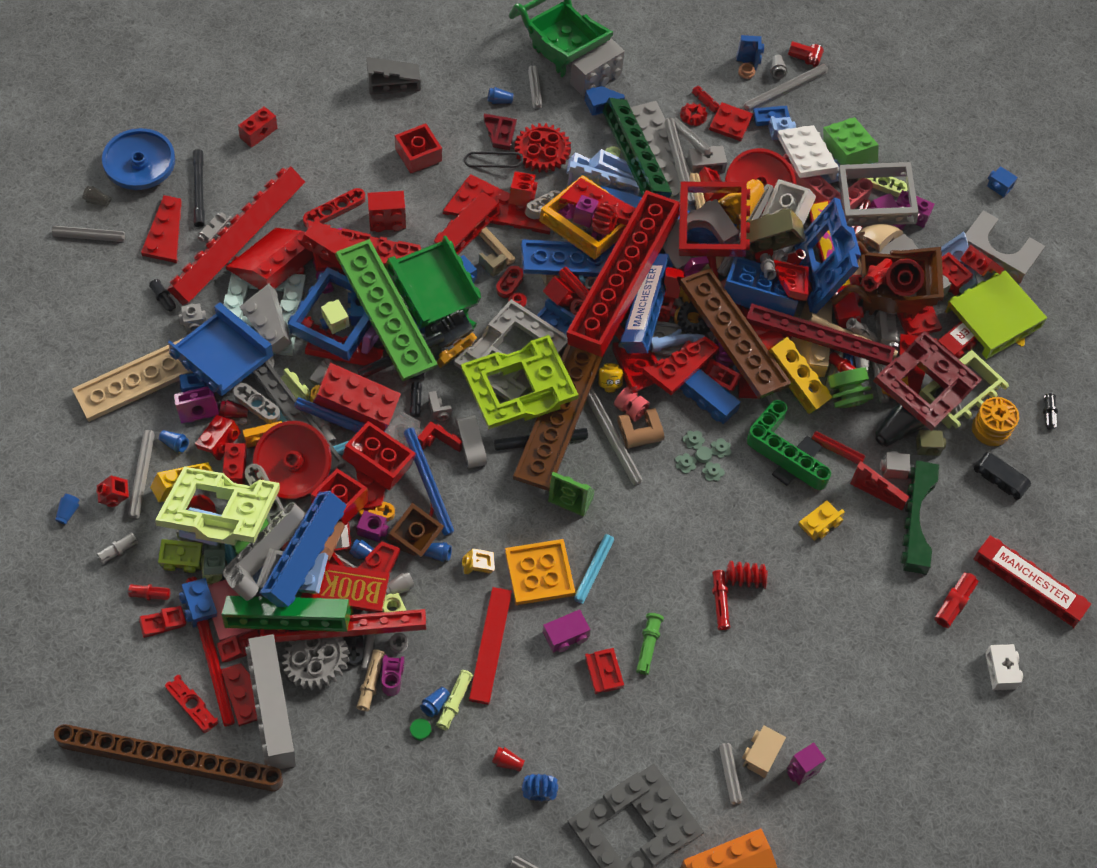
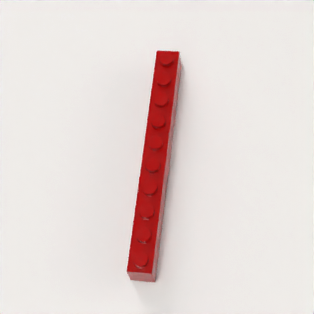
M292 166L286 169L281 168L275 174L277 177L274 180H269L264 185L265 189L263 192H257L253 196L254 201L251 204L248 202L241 209L243 212L240 215L236 214L229 221L231 224L228 227H223L217 233L219 236L216 239H211L206 244L207 249L204 252L202 250L194 256L195 261L184 266L182 269L183 273L180 276L176 275L169 282L171 285L167 290L180 304L185 305L189 303L305 183Z

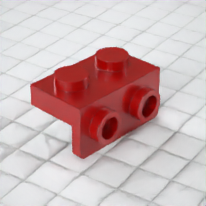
M216 415L195 442V445L200 450L212 453L215 459L220 461L225 454V443H234L241 431L234 420Z

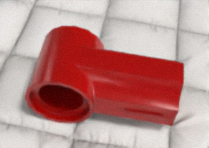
M792 41L788 55L805 60L807 65L811 64L813 67H816L820 63L824 49L817 44L807 46Z

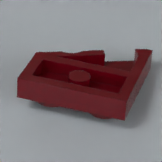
M484 113V123L492 146L494 148L510 150L517 119Z

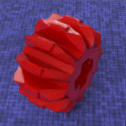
M601 203L596 208L592 218L593 231L599 234L610 235L614 231L615 225H617L616 222L619 214L617 207Z

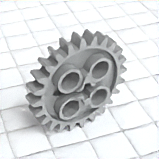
M343 637L289 641L291 647H285L287 654L282 655L284 659L282 665L289 680L293 681L296 686L301 684L303 689L309 685L311 690L314 689L315 685L322 689V684L324 683L329 687L330 680L337 682L335 676H343L341 669H347L345 662L350 661L348 657L350 652Z

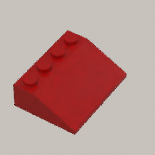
M274 228L228 264L226 269L259 290L268 284L276 289L314 258L312 251L307 250L301 245L305 234L304 231Z

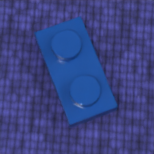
M787 106L753 109L756 126L769 125L771 116H774V118L790 117Z

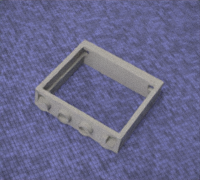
M911 162L839 165L840 197L847 226L916 224L918 206ZM906 176L910 207L850 209L847 179Z

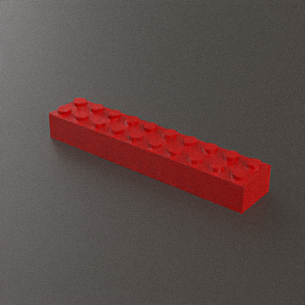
M647 190L645 191L566 332L568 345L600 357L604 355L680 216V202Z

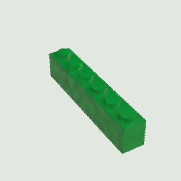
M226 596L221 615L225 628L347 632L351 610L349 599L297 597L289 607H277L265 597L254 596L246 601L241 596Z

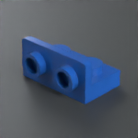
M741 35L736 61H742L743 63L753 62L754 69L757 70L758 64L761 65L762 54L764 53V44L762 43L761 36Z

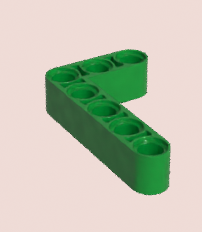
M781 400L773 401L751 426L747 437L748 446L814 489L824 490L831 477V470L774 433L784 420L787 405Z

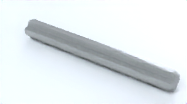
M145 430L143 432L128 512L129 518L132 519L140 517L155 436L152 430Z

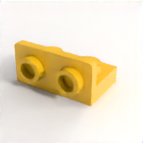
M826 500L799 521L798 525L814 541L819 537L822 539L829 533L831 527L834 526L836 528L843 522L842 518L845 511L841 509L838 512Z

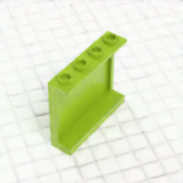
M1006 270L1000 275L995 273L987 281H981L973 289L965 290L962 295L952 297L948 301V306L945 310L946 313L953 311L983 345L982 355L986 359L1039 330L1047 320L1046 315Z

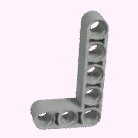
M294 502L288 504L258 534L255 543L250 542L223 571V575L230 587L246 601L252 599L258 592L259 587L252 576L264 565L269 549L279 550L295 534L306 515Z

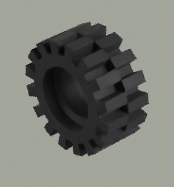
M686 301L678 312V326H681L682 331L686 330L685 334H689V332L692 334L704 333L708 325L702 317L699 323H692L688 320L687 315L690 312L698 314L699 312L691 301L690 303Z

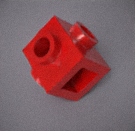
M664 296L657 321L669 323L670 317H674L677 306L674 305L675 298Z
M111 475L99 483L96 489L98 503L108 507H116L129 498L128 480Z

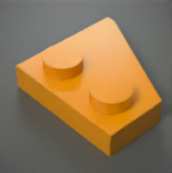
M472 332L466 338H461L455 342L452 349H445L438 355L440 357L437 361L438 366L442 368L460 355L466 348L470 347L477 339L475 334Z

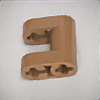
M655 408L644 411L648 427L634 430L628 414L617 417L618 426L627 449L664 441V431Z

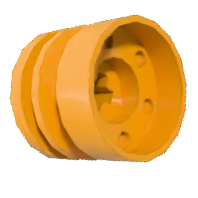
M992 397L983 402L972 423V432L981 443L988 446H999L1008 441L1019 421V412L1016 406L1002 397Z

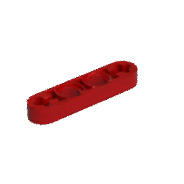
M354 188L306 212L303 216L304 226L307 228L306 223L309 218L312 220L316 219L324 224L362 205L366 199L364 190ZM340 202H344V203L347 204V206H345V207H343V208H341V207H339V206H337V205H338ZM324 210H330L332 212L330 215L322 214Z

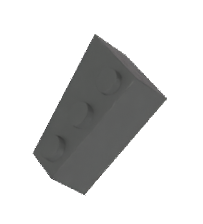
M366 57L370 95L421 90L418 64Z

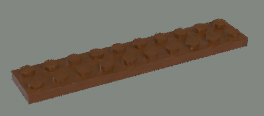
M567 344L561 360L579 395L578 399L562 404L559 410L537 417L513 475V480L550 491L551 475L553 472L558 473L604 355L600 357Z

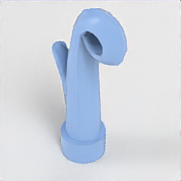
M678 329L664 337H652L649 350L651 353L658 352L664 348L685 344L687 340L695 342L705 336L702 334H680L681 329Z

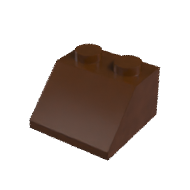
M412 503L390 531L386 540L400 548L401 551L421 558L444 526Z

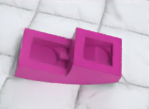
M707 256L691 258L683 269L684 278L701 272L709 263Z

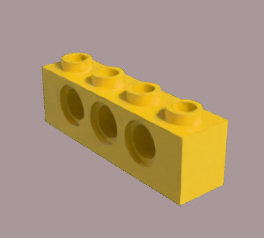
M788 337L769 350L791 382L790 390L808 414L832 398L828 388L821 383L816 372L812 371L807 364V360L801 356L795 344Z

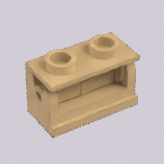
M763 726L761 731L756 730L751 740L754 742L752 748L747 747L742 757L745 760L743 767L748 763L747 768L765 778L786 737L766 726Z

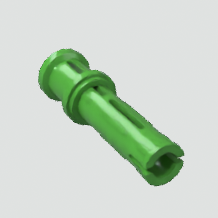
M656 613L646 614L647 623L642 632L644 639L636 672L639 673L640 671V674L649 675L656 640L660 638L659 629L664 620L662 615Z

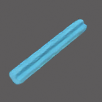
M608 534L604 535L574 596L576 602L584 603L614 542V537Z

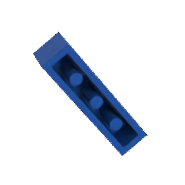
M701 369L680 387L687 398H692L696 401L699 408L707 410L715 421H720L722 424L727 422L739 409L740 401Z

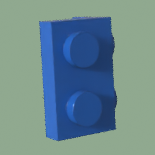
M550 299L545 301V307L537 314L539 318L567 335L566 332L575 318L571 311L565 310Z
M206 578L182 584L179 599L182 605H186L185 617L187 622L192 623L193 628L197 627V622L217 617V610Z

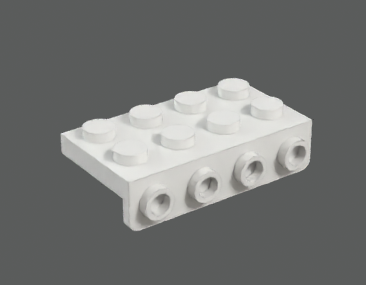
M814 125L778 131L777 137L799 178L828 174L831 180L836 179V174L839 172L838 164L834 162L832 153H829L826 143L823 142L820 132H817Z

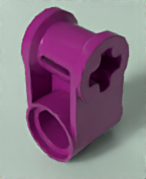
M384 655L382 691L387 696H395L400 691L404 672V656L392 658ZM388 682L396 683L394 686L387 685Z

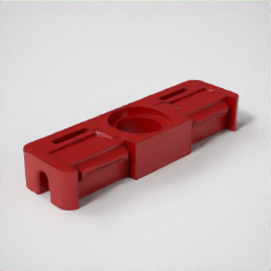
M176 675L172 683L168 681L165 684L166 690L203 733H207L218 724V718H215L205 708L206 704L193 689L190 690L181 680V675ZM191 699L198 702L197 706L193 709L186 707V703Z

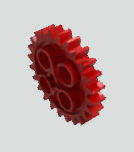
M538 123V127H535L531 124V129L525 127V132L520 131V136L516 137L515 152L522 154L525 168L531 166V171L537 168L539 173L542 169L546 173H548V169L554 172L555 167L560 169L561 164L565 165L566 160L569 159L571 142H569V137H565L566 132L560 133V128L555 130L554 125L548 127L547 123H545L543 127ZM516 155V158L521 161V157Z

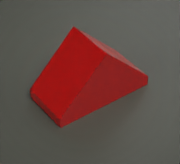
M713 359L710 360L704 371L719 385L731 391L734 390L741 377V374Z

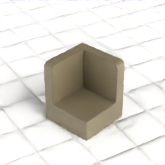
M480 253L479 264L494 277L507 268V258L503 254L496 257L491 253L486 257L483 253Z

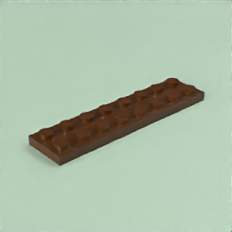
M711 268L680 279L679 285L758 399L790 386L791 382Z

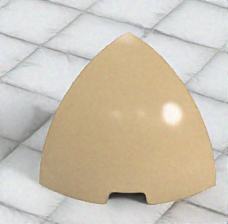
M874 224L861 229L855 235L856 239L866 249L872 246L881 252L889 242L903 235V231L892 225Z

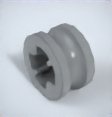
M403 633L393 634L390 638L391 650L396 653L404 652L408 647L407 636ZM397 639H401V642L404 641L401 647H397V644L394 645Z

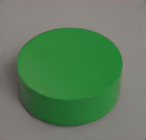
M425 719L414 720L410 726L411 736L418 741L426 740L431 734L430 723Z

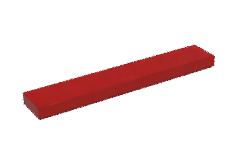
M492 587L469 697L470 702L490 704L512 590Z

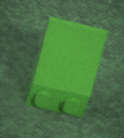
M553 472L548 502L584 517L593 500L595 490L587 484H580L568 476H562Z

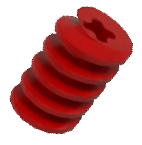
M729 561L726 567L725 582L727 584L728 580H730L732 586H734L736 581H738L740 587L746 582L748 588H750L753 582L757 589L760 583H762L763 589H766L768 572L765 564H761L758 569L757 563H753L750 568L749 563L745 562L742 568L741 562H737L734 567L733 561Z

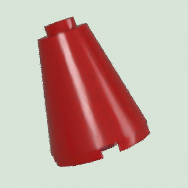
M899 259L892 263L887 270V284L895 294L910 296L922 287L924 271L920 264L912 259Z

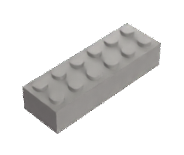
M274 634L250 638L249 646L246 647L265 765L269 764V766L278 769L296 766Z

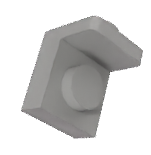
M436 391L428 392V403L433 421H445L452 417V407H443L442 400L437 397Z

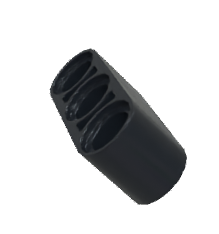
M990 452L984 453L974 466L976 473H981L982 477L992 484H997L998 488L1008 495H1013L1016 500L1021 499L1031 486V481L1026 476Z

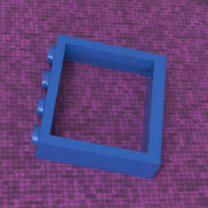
M327 267L324 273H320L314 287L312 286L309 289L305 300L299 303L296 313L290 316L288 320L289 331L291 334L349 361L372 325L366 312L344 344L301 324L329 282H333L355 293L347 276Z

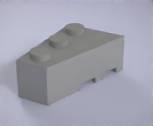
M268 284L239 307L257 332L271 343L273 352L278 355L292 342L283 318L282 308L277 298V291Z

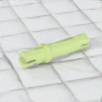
M460 671L447 702L443 704L442 714L436 723L440 729L448 730L454 716L458 714L459 704L473 677L469 671Z

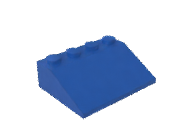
M734 257L724 288L735 304L750 309L751 304H755L794 316L799 300L787 296L777 276L772 280H768L760 268L761 263L741 257Z

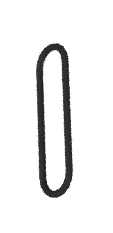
M469 152L464 158V163L469 167L516 168L523 163V156L518 152ZM472 154L519 155L521 161L517 165H471L467 163V157Z

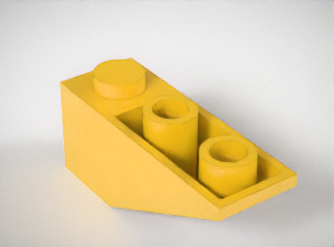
M208 462L187 466L189 468L214 472ZM184 467L156 474L150 488L158 502L166 501Z

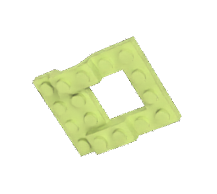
M184 467L155 519L156 526L195 532L196 539L236 545L237 540L255 543L280 490V484L258 480L252 485L247 486L233 483L223 473ZM196 489L216 492L217 498L229 500L222 516L186 510Z

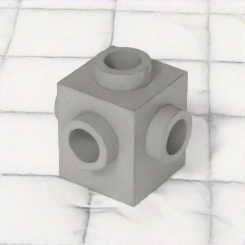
M200 303L181 306L182 314H179L180 325L185 326L186 333L193 332L207 321L206 312L201 310Z

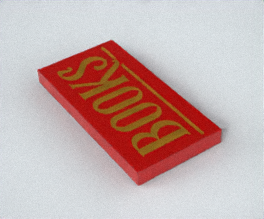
M326 564L319 594L302 593L301 598L349 599L351 609L382 613L390 573Z

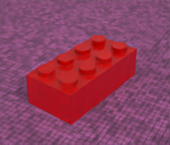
M330 363L324 373L313 403L365 424L369 421L385 431L390 424L401 393Z

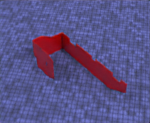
M671 267L666 268L664 280L666 297L679 298L681 288L677 277L684 278L682 270Z

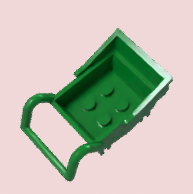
M533 0L524 6L516 3L509 13V18L514 19L521 15L524 25L529 32V37L532 39L533 48H537L538 53L541 52L545 58L556 65V72H561V77L565 76L567 65L609 41L610 37L613 36V31L592 20L587 14L581 16L572 7L571 0H564L532 19H529L527 11L547 0Z

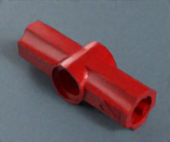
M885 258L876 266L870 265L867 275L862 279L861 283L865 291L872 292L881 284L887 285L886 274L888 268L893 263L891 259Z
M963 573L956 586L950 590L943 601V606L936 614L934 620L937 624L949 629L978 585L979 581L976 579V576L971 573Z

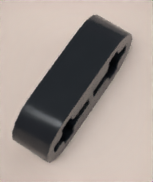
M363 635L356 636L359 637L356 638V644H352V639L348 638L351 636L344 637L350 652L348 656L352 655V650H356V656H359L354 661L349 657L350 661L346 662L349 666L355 667L362 663Z

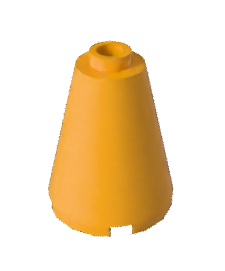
M754 179L747 182V189H750V200H747V205H750V216L765 192L763 183ZM729 193L718 202L731 221L737 224L736 228L739 229V224H741V193Z

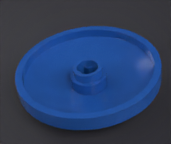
M137 128L124 131L107 143L102 154V164L107 177L116 185L131 190H142L154 187L168 178L175 166V153L171 142L163 134L151 129Z

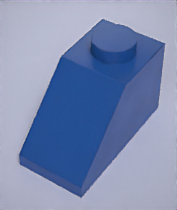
M600 86L586 90L585 102L591 115L594 116L603 113L602 110L608 98L625 100V96Z

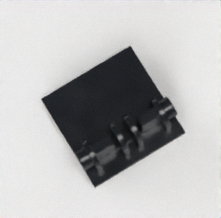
M457 310L450 314L454 322L451 321L449 315L447 316L451 323L450 325H447L443 318L442 320L446 327H444L441 320L432 324L433 327L430 328L432 333L442 332L445 337V341L439 344L441 349L453 345L456 340L465 338L474 331L463 310Z

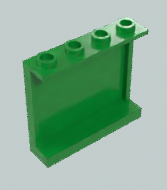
M444 236L439 243L396 259L395 256L390 257L386 262L385 268L419 329L436 323L443 318L445 319L448 315L450 317V314L457 310L464 311L478 305L481 299L480 290L475 287L471 274L464 268L461 257L456 254L454 245L447 236Z

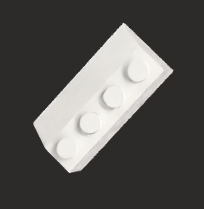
M778 179L762 216L777 213L782 209H791L804 225L816 196L808 188ZM794 245L779 250H783L785 254L791 253Z

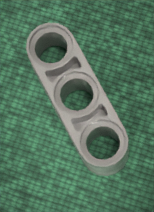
M476 416L457 418L456 427L459 429L458 434L464 448L465 461H468L467 468L487 465V457Z

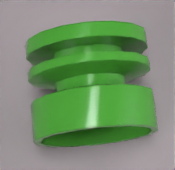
M866 367L828 376L830 389L840 390L839 393L832 396L833 399L842 398L841 401L834 403L835 408L856 407L874 399L873 394L864 395V392L870 391L871 387H862L861 383L869 380Z

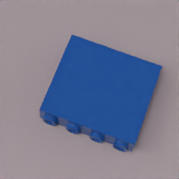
M219 302L214 306L215 315L176 345L171 341H168L170 349L169 354L173 359H178L186 370H191L199 381H204L212 392H217L223 396L273 356L271 343Z

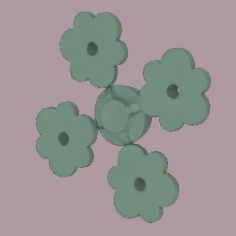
M688 431L687 435L683 437V442L687 444L688 448H694L697 451L695 457L689 456L687 453L683 454V456H677L676 468L681 469L683 473L687 474L690 470L696 469L695 464L698 460L701 463H706L705 468L702 470V473L705 474V479L707 481H719L720 477L724 476L725 471L720 468L719 463L713 464L709 461L712 459V455H717L719 458L730 456L731 444L723 438H719L716 442L713 441L711 443L712 448L710 450L708 447H702L705 439L700 431Z

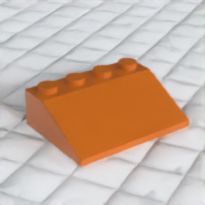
M760 828L684 859L681 868H777L771 847Z

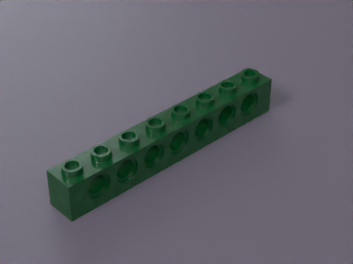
M608 98L602 112L642 196L647 190L670 198L672 191L628 101Z

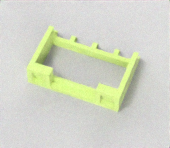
M972 350L959 360L967 367L971 366L991 386L953 416L950 413L941 421L949 429L952 425L955 428L960 427L961 423L958 419L963 415L970 419L972 413L969 410L975 405L980 408L983 403L982 399L987 395L997 397L998 394L995 389L998 390L1000 387L1007 389L1009 387V384ZM933 380L921 389L919 396L931 404L935 400L932 395L941 386Z

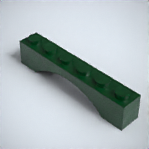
M916 460L914 467H910L908 478L912 480L907 488V495H910V500H907L905 512H908V517L904 521V529H907L906 535L904 534L902 540L905 552H902L900 563L904 564L903 571L927 575L931 568L932 549L922 533L920 508L924 498L934 490L938 482L939 464Z

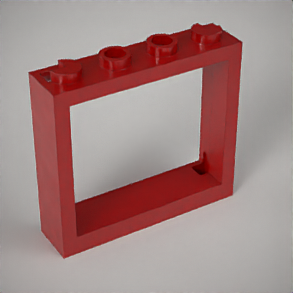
M681 181L679 256L746 257V250H750V239H746V233H750V222H746V216H750V205H747V200H750V189H747V182ZM688 193H741L740 244H687Z

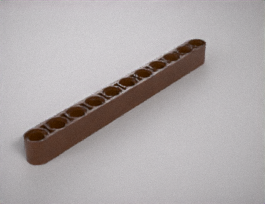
M67 724L58 726L54 731V738L58 745L63 749L267 791H277L283 785L280 770L273 766ZM70 734L68 739L61 740L63 735ZM91 738L89 743L81 744L84 739ZM107 742H111V743H112L109 748H106V749H103V748H102V746H103L105 743H107ZM125 747H132V750L130 752H122ZM146 751H153L151 756H143ZM166 756H174L171 761H164ZM189 759L195 760L192 765H184ZM208 764H215V767L213 769H205V767ZM236 768L233 774L226 773L227 769ZM250 772L257 773L254 778L246 777ZM271 776L278 777L277 781L273 783L267 780Z

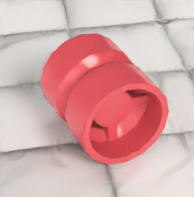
M629 387L624 388L614 401V406L622 412L626 411V414L634 422L644 415V411L650 405V402L644 397H638L637 392L631 393Z

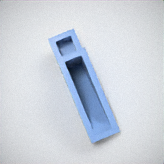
M602 149L591 160L576 152L568 159L567 174H569L570 161L635 180L625 160Z

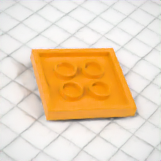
M564 539L505 548L516 605L575 596L576 592Z

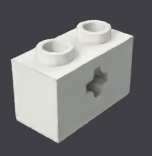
M1014 644L990 645L985 654L992 689H1017L1023 682V673L1019 670V654L1015 651Z

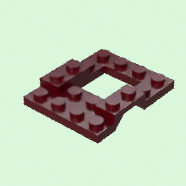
M924 331L898 358L896 357L873 381L932 431L968 396L982 379ZM917 366L945 389L931 404L926 402L902 381Z

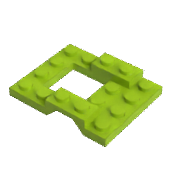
M550 335L532 340L521 350L510 354L496 352L461 364V370L488 429L521 418L527 421L559 410L562 404L576 400L579 396ZM523 369L533 389V393L499 404L487 377L500 372L506 375Z

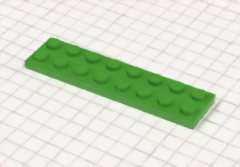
M370 239L337 251L335 256L402 381L436 368L438 364Z

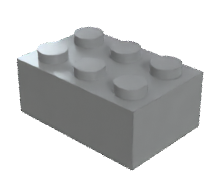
M611 38L609 41L572 62L570 84L582 96H585L586 90L600 87L601 85L605 86L609 80L618 78L621 75L625 51Z

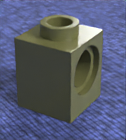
M919 430L916 437L917 455L940 456L943 449L946 448V439L943 438V432Z

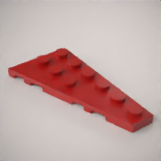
M472 174L468 176L443 210L445 215L452 214L458 216L460 211L472 202V199L483 191L497 201L500 207V213L490 223L503 226L510 225L518 229H530L544 234H555V231L539 221L540 218L532 219L526 216V206L509 204L510 193Z
M307 220V230L311 226L313 221ZM324 224L354 244L370 239L384 266L390 257L395 256L396 259L421 250V245L404 241L394 242L387 240L386 237L380 236V238H376L368 233L345 228L341 230L331 228V225ZM313 252L317 272L325 271L327 267L332 270H339L335 265L323 260Z

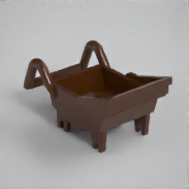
M857 240L861 253L862 279L867 275L870 265L876 266L885 258L891 259L893 263L899 259H912L919 263L924 271L923 285L910 296L895 294L888 284H881L872 292L865 291L863 286L849 285L831 297V303L836 305L849 293L855 292L863 299V314L869 310V315H872L875 310L887 313H903V318H907L911 314V319H914L917 313L921 312L926 306L933 307V305H937L938 300H943L944 298L941 247L902 251L891 250L890 254L868 252L866 247Z

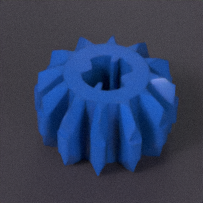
M546 774L527 775L524 777L522 784L523 796L528 800L534 801L554 800L558 791L557 779Z

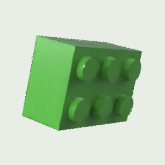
M855 117L823 127V142L826 143L827 149L840 165L872 164L878 162V143Z

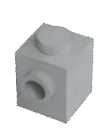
M896 451L887 452L884 459L880 461V470L883 471V477L907 479L910 472V454H902Z

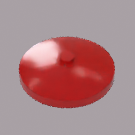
M754 148L739 154L730 164L725 177V182H749L754 179L761 181L764 186L766 184L772 185L773 188H775L778 179L796 184L795 173L789 162L780 154L764 148Z
M285 421L269 428L259 439L253 455V464H257L264 469L270 482L280 484L277 496L290 500L301 499L311 495L328 477L332 462L331 450L323 434L315 427L301 421ZM254 469L255 475L257 477V472H259V470Z

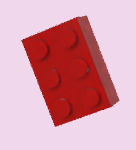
M368 421L345 445L342 459L390 491L410 469L416 453Z

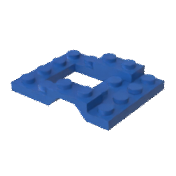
M835 197L804 231L806 241L794 245L795 251L802 249L806 254L799 265L809 267L808 280L811 283L812 292L807 297L810 312L815 314L824 307L830 298L835 295L859 268L857 260L861 253L854 228L847 226L841 200ZM829 230L834 251L823 263H820L815 259L813 247Z

